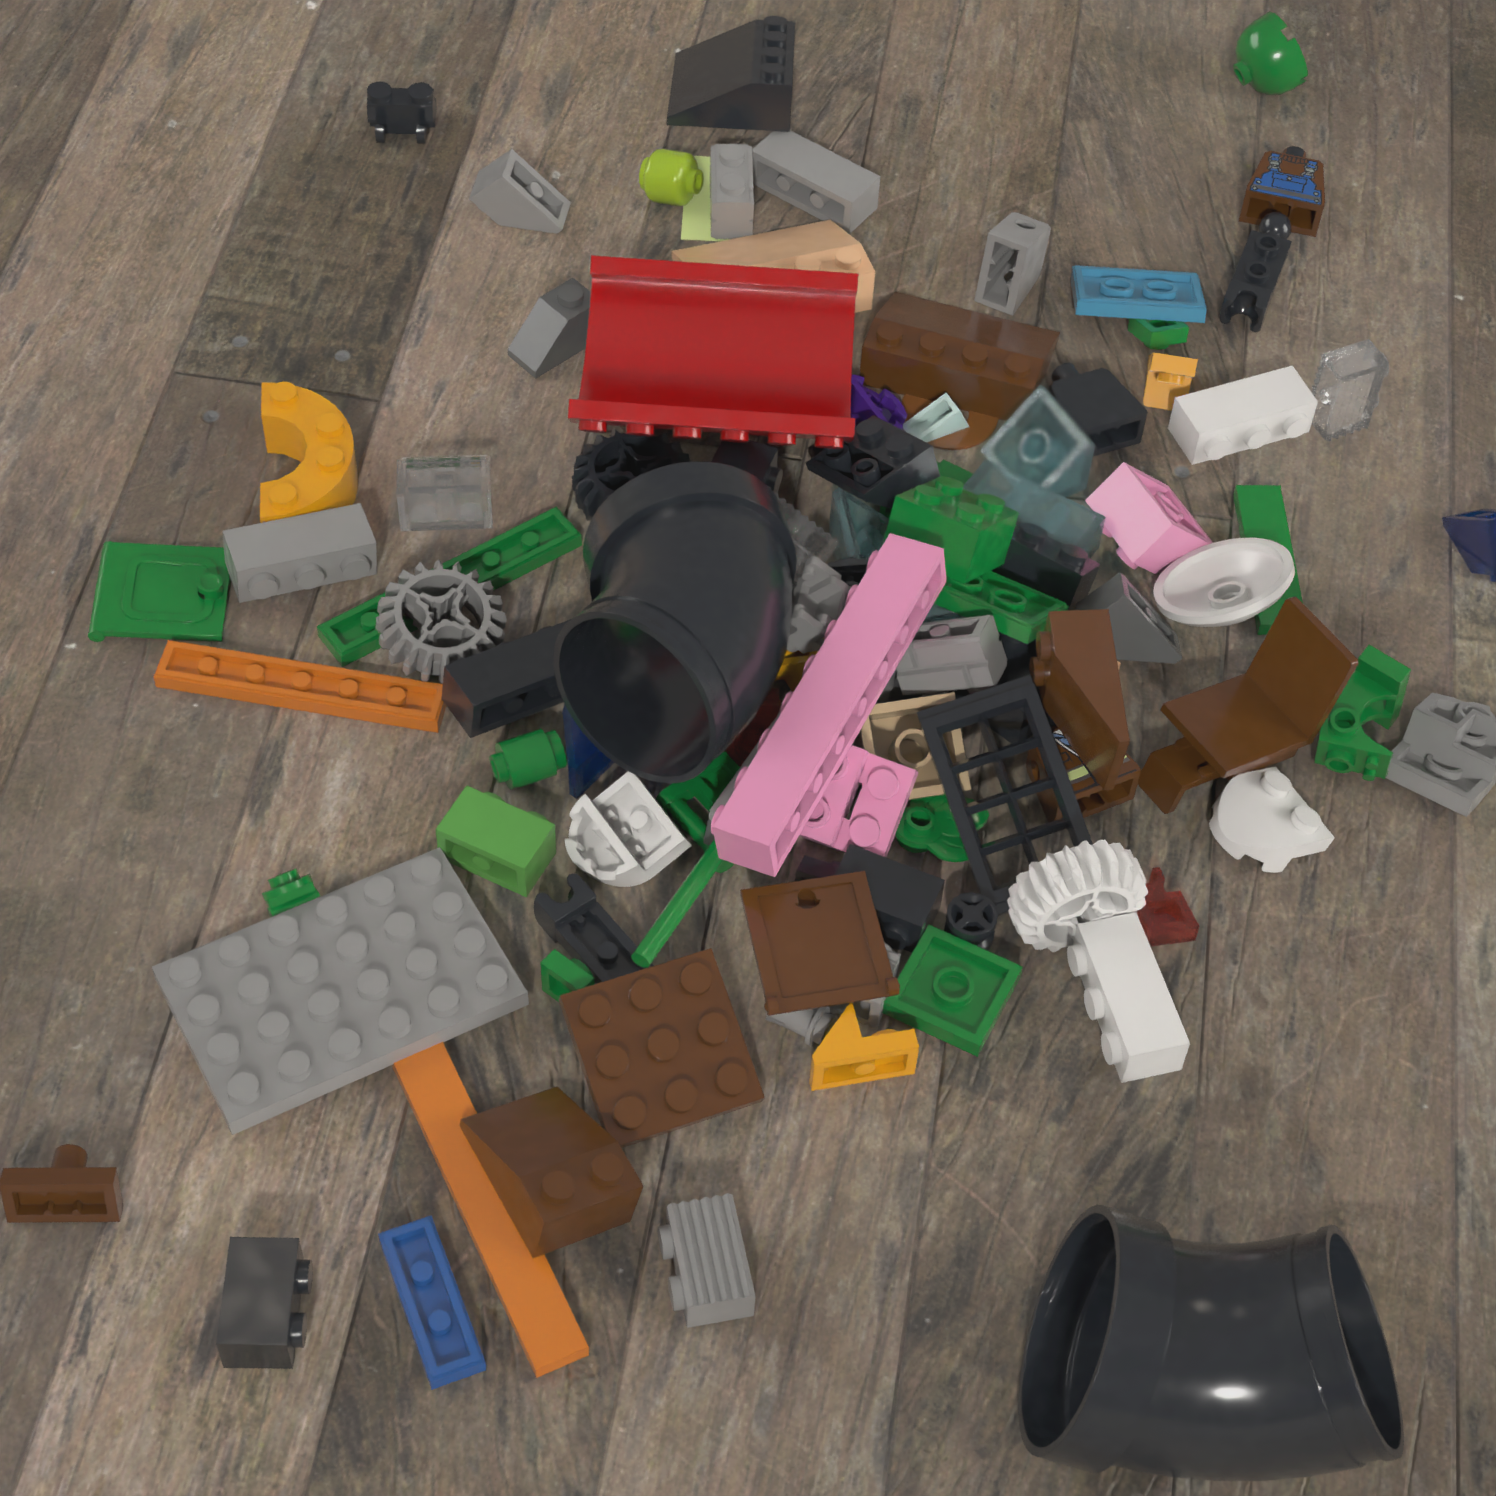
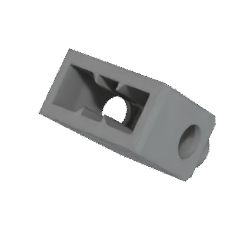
M1012 212L988 233L974 299L975 302L1006 314L1014 315L1041 274L1051 231L1048 224ZM1014 272L1012 278L1006 281L1004 275Z

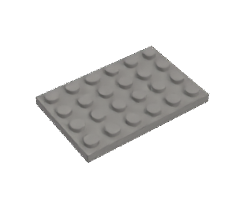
M440 847L152 966L155 980L232 1135L391 1066L399 1060L529 1005L526 988Z

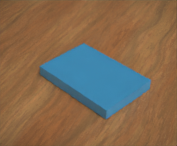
M1072 266L1070 281L1076 315L1205 323L1207 308L1197 273Z

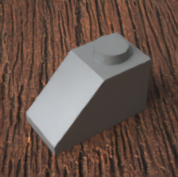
M510 149L478 171L469 197L482 212L486 213L500 226L554 234L562 231L571 202L513 149Z

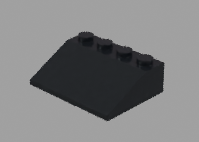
M768 16L764 20L756 19L677 52L667 112V125L790 132L795 22L788 21L781 16Z

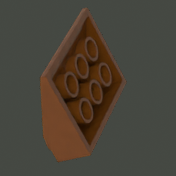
M895 292L873 319L862 345L859 376L864 378L863 385L881 390L887 389L893 393L908 394L935 401L947 393L959 410L973 411L1027 427L1060 332Z

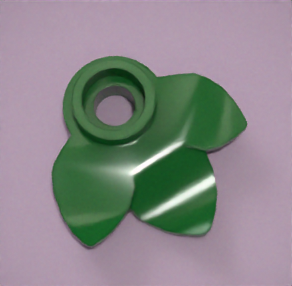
M945 795L910 800V806L905 807L895 834L899 845L913 853L930 851L940 860L947 862L968 861ZM965 797L967 804L975 801ZM988 810L971 815L977 831L988 821L990 816Z

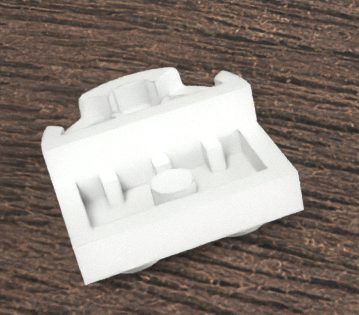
M1277 767L1236 775L1229 781L1211 807L1213 808V817L1209 822V827L1217 842L1235 859H1241L1246 854L1258 861L1264 862L1261 868L1264 872H1282L1292 858L1323 852L1335 838L1322 823L1318 813L1307 805L1292 787L1290 780Z
M629 771L594 800H591L584 794L575 803L569 814L572 819L569 836L565 838L566 850L571 860L584 873L599 882L618 887L636 886L650 880L692 846L641 779Z

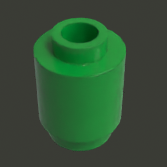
M538 729L497 742L495 744L496 753L489 756L496 781L498 783L505 782L510 790L556 776L557 770L567 766L564 747L555 730L544 732L542 729Z

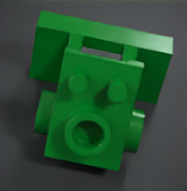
M1369 644L1359 656L1356 670L1318 732L1314 763L1325 765L1328 769L1338 773H1349L1351 771L1363 774L1362 778L1366 781H1374L1375 777L1385 779L1389 772L1388 768L1393 752L1366 735L1362 726L1367 721L1373 720L1387 730L1390 729L1399 717L1411 669Z

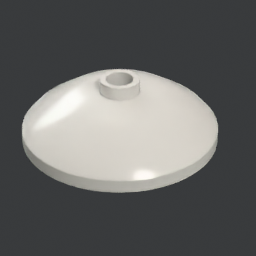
M1261 538L1223 540L1197 548L1171 563L1156 580L1153 590L1154 598L1158 609L1163 615L1181 624L1194 627L1233 625L1252 618L1277 602L1292 583L1295 567L1290 552L1277 542Z

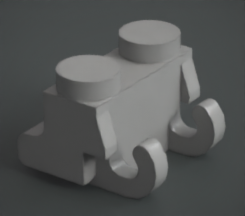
M815 556L806 560L802 577L798 578L797 585L792 588V625L787 650L790 652L799 650L805 654L807 652L819 651L824 643L823 638L829 623L833 619L838 620L845 608L846 598L851 589L849 585L841 580L842 575Z

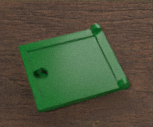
M104 542L88 638L94 642L103 641L105 636L222 642L230 584V575L225 564L224 548ZM198 593L203 594L205 599H202Z

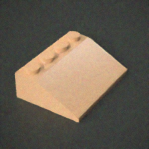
M832 220L672 251L673 261L859 273L855 313L872 310L875 270L862 244Z

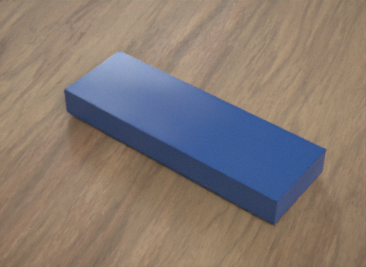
M432 1215L378 1233L379 1243L431 1390L486 1371L485 1359Z

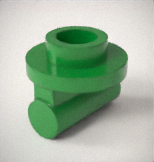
M297 868L268 879L271 889L262 893L264 901H266L268 906L267 909L270 917L321 897L313 884L311 875L307 874L300 877Z

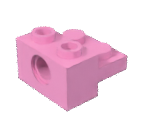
M851 745L799 836L844 853L849 845L852 844L887 857L919 772ZM860 784L862 785V787L859 792L853 811L851 813L850 819L848 820L846 818L849 813L852 802L854 800L858 786Z

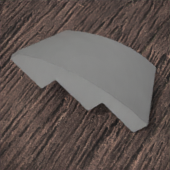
M1431 693L1414 708L1402 742L1392 750L1393 757L1391 758L1386 778L1467 817L1496 783V716L1491 712L1490 706L1475 702H1464L1454 697Z

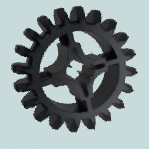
M613 428L609 438L597 434L594 444H584L581 455L576 457V462L574 463L572 489L574 490L578 509H583L586 520L591 521L604 501L628 481L666 465L691 462L689 454L683 453L680 442L670 443L667 433L657 437L619 433Z

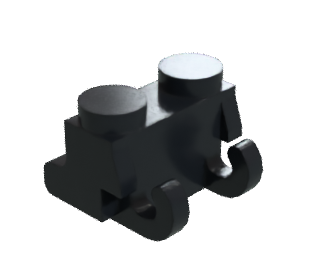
M381 81L371 83L367 87V116L370 127H375L376 143H385L386 134H416L417 144H426L427 128H435L437 105L436 98H434V89L424 82L414 83L409 88H391L388 83Z

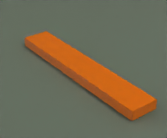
M173 640L167 641L153 676L155 685L158 688L435 733L439 732L447 707L441 699L443 684Z

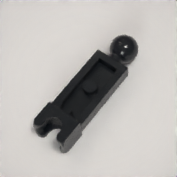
M1271 212L1265 215L1259 223V232L1251 230L1224 297L1219 317L1221 323L1228 324L1234 315L1243 314L1250 318V330L1257 333L1261 330L1292 241L1287 240L1291 234V221L1281 212Z
M575 873L568 875L567 884L571 889L568 893V901L565 903L555 902L546 893H538L536 895L534 914L538 924L555 943L559 942L572 958L580 960L589 968L595 979V984L646 969L640 967L632 960L631 955L637 946L596 901V894L579 875Z

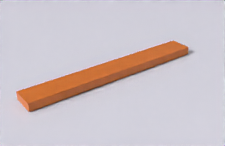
M438 1043L395 1062L392 1068L536 1378L589 1356V1346L545 1254L536 1258L531 1256L460 1127L461 1119L475 1115L477 1112L444 1043Z

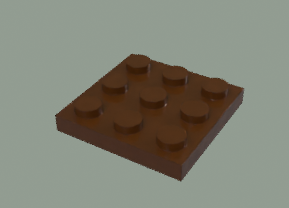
M711 948L560 995L559 1003L601 1127L618 1141L621 1148L760 1103L764 1100L765 1096Z

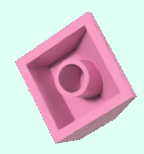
M1125 462L1085 500L1096 514L1092 518L1093 523L1107 537L1115 539L1119 545L1116 553L1132 569H1136L1139 566L1154 574L1163 572L1181 556L1213 543L1168 485Z

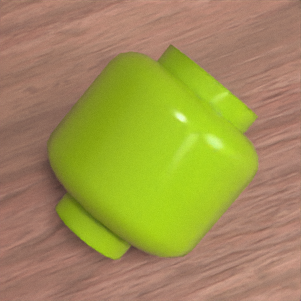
M657 149L650 157H646L643 160L639 171V184L652 202L685 206L692 200L694 194L700 193L703 186V172L698 169L697 161L692 154L670 149Z

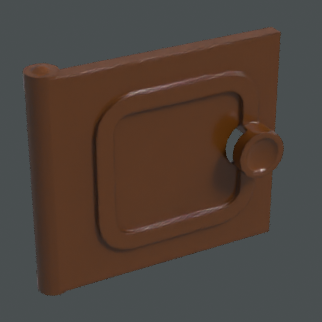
M865 871L740 890L765 997L764 1008L768 1016L899 995L900 984L897 977H893Z

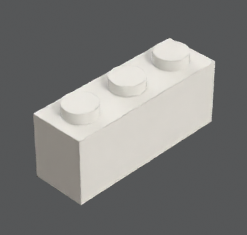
M1289 366L1175 397L1168 429L1190 463L1194 465L1208 460H1217L1226 455L1247 449H1257L1265 444L1286 438H1296L1304 433H1308L1318 401L1295 368Z
M1133 912L1077 924L1073 944L1067 948L1068 963L1072 974L1075 977L1080 976L1085 988L1084 1003L1087 1014L1091 1020L1097 1019L1102 1031L1101 1046L1106 1062L1109 1065H1115L1121 1083L1181 1070L1190 1042L1137 913Z

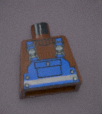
M1297 146L1287 147L1283 153L1275 151L1265 152L1247 185L1239 221L1259 225L1265 215L1271 212H1281L1291 221L1292 233L1316 237L1325 205L1323 163L1319 160L1306 158L1305 151Z

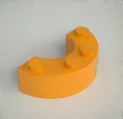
M290 382L261 383V418L267 453L284 454L301 463L293 472L280 479L260 483V522L263 523L353 505L358 491V473L352 431L342 412L318 393L295 386Z

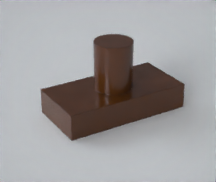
M64 1144L57 1147L54 1151L51 1167L3 1168L0 1178V1193L7 1223L120 1222L123 1199L117 1167H86L87 1152L80 1146Z

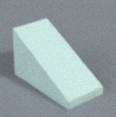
M947 393L903 424L905 432L925 442L970 427L959 408Z

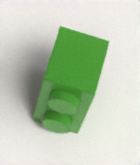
M466 785L436 828L437 848H441L449 863L524 897L529 895L556 854L554 823L549 822L540 813L534 811L526 812L506 803L501 797L492 792L483 793Z

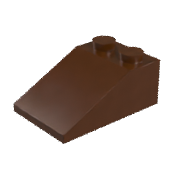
M1109 609L1049 611L1044 631H1038L1036 635L1037 657L1030 658L1029 673L1035 687L1039 686L1041 703L1048 715L1103 790H1113L1130 743Z
M558 1086L461 1119L460 1127L533 1258L631 1222L644 1187L618 1141Z

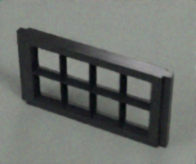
M1027 675L917 712L921 730L979 894L991 899L996 905L998 916L1006 914L1010 909L1007 903L1010 897L1008 889L1017 881L1013 880L996 886L986 855L1022 844L1028 863L1039 862L1031 840L1064 829L1068 830L1074 847L1086 840L1090 845H1093L1035 684L1032 681L1031 675ZM1023 707L1034 737L998 748L988 719ZM978 722L988 752L952 763L943 734ZM1038 747L1048 777L1012 789L1002 759ZM993 763L1003 792L967 804L957 774ZM1053 788L1063 818L1027 829L1017 799ZM1007 803L1017 833L981 844L971 815Z

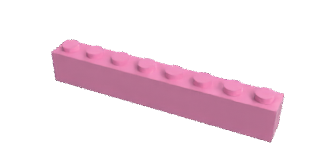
M890 533L880 550L873 551L859 585L854 584L849 590L845 608L838 620L833 619L829 623L825 632L824 643L816 656L811 655L806 661L802 679L795 691H790L786 694L777 721L772 729L767 728L763 732L759 740L757 754L749 767L744 766L740 770L735 781L734 792L726 805H720L714 813L711 822V833L714 835L720 859L772 877L777 875L947 582L944 548Z

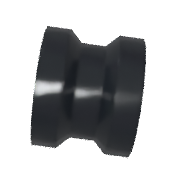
M974 892L962 893L954 897L948 905L944 931L988 951L993 945L998 911L996 905L991 899L982 894ZM974 926H977V927H978V930H973V931H970V930H966V929H965V928H967V927H969V928H973Z

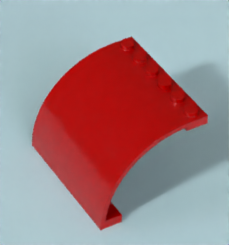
M591 255L590 275L592 277L583 374L579 398L569 399L568 419L571 423H579V431L606 433L607 425L626 426L625 434L654 436V428L673 430V437L683 439H701L702 432L721 433L720 440L728 442H748L749 435L768 436V444L788 446L796 445V438L815 439V447L842 449L844 441H853L855 418H851V379L855 303L859 273Z

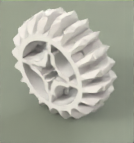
M1086 840L1072 848L1065 845L1062 851L1054 854L1047 852L1046 858L1042 861L1031 862L1029 864V871L1018 874L1016 876L1017 883H1014L1008 889L1010 897L1007 903L1010 908L1008 913L1017 933L1021 935L1024 943L1032 944L1035 950L1048 948L1051 952H1056L1062 947H1068L1073 944L1076 927L1079 923L1133 912L1137 913L1138 910L1146 905L1144 897L1148 894V890L1145 885L1146 878L1138 859L1134 858L1130 849H1124L1121 843L1108 844L1106 840H1099L1090 845Z

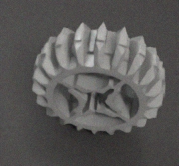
M438 559L434 563L433 570H428L419 562L415 567L414 575L402 570L398 576V583L389 582L385 590V597H381L378 602L377 612L379 616L376 617V630H378V633H381L379 636L381 649L389 650L388 659L391 665L404 662L403 672L405 676L418 670L421 672L422 681L427 682L430 679V675L439 676V681L443 684L444 666L453 663L459 658L470 657L492 649L504 642L505 633L503 628L506 626L507 618L505 612L501 611L503 605L501 596L492 595L493 586L491 581L478 583L479 574L477 569L465 575L461 573L462 567L459 561L452 566V570L443 569V564ZM463 606L474 615L478 622L479 630L472 627L470 620L461 613ZM404 615L413 620L412 625L421 631L419 639H416L406 628L402 619Z

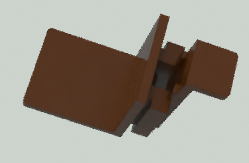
M1297 597L1286 599L1245 674L1163 703L1160 711L1184 737L1176 740L1172 745L1150 753L1141 770L1138 781L1139 787L1164 814L1175 811L1184 792L1188 789L1219 777L1227 778L1230 781L1238 774L1261 770L1294 757L1299 748L1313 743L1355 671L1358 659Z

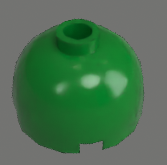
M1273 12L1264 14L1244 29L1236 43L1235 56L1237 63L1233 65L1234 73L1243 86L1249 83L1255 91L1268 96L1289 92L1305 83L1306 80L1303 78L1308 76L1305 58L1295 37L1288 41L1281 32L1287 25Z

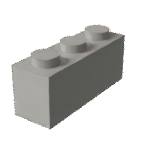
M791 130L790 132L772 131L752 149L753 185L822 221L832 220L848 234L855 230L878 208L879 175Z
M361 503L223 530L225 564L239 603L266 599L271 596L304 589H313L347 580H357L377 574V543Z

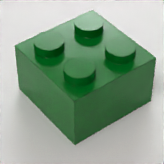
M937 477L932 481L896 495L882 545L891 533L944 548L946 576L965 584L1004 564L1019 512L1006 507L1005 501L997 496L990 494L977 495L963 489V483L956 479Z

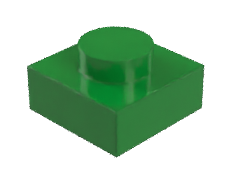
M1129 318L1128 331L1143 342L1146 347L1163 350L1168 348L1169 345L1187 342L1189 326L1180 321Z
M553 949L540 962L542 990L558 1002L560 995L595 985L593 974L583 962L576 958L568 959L556 949Z

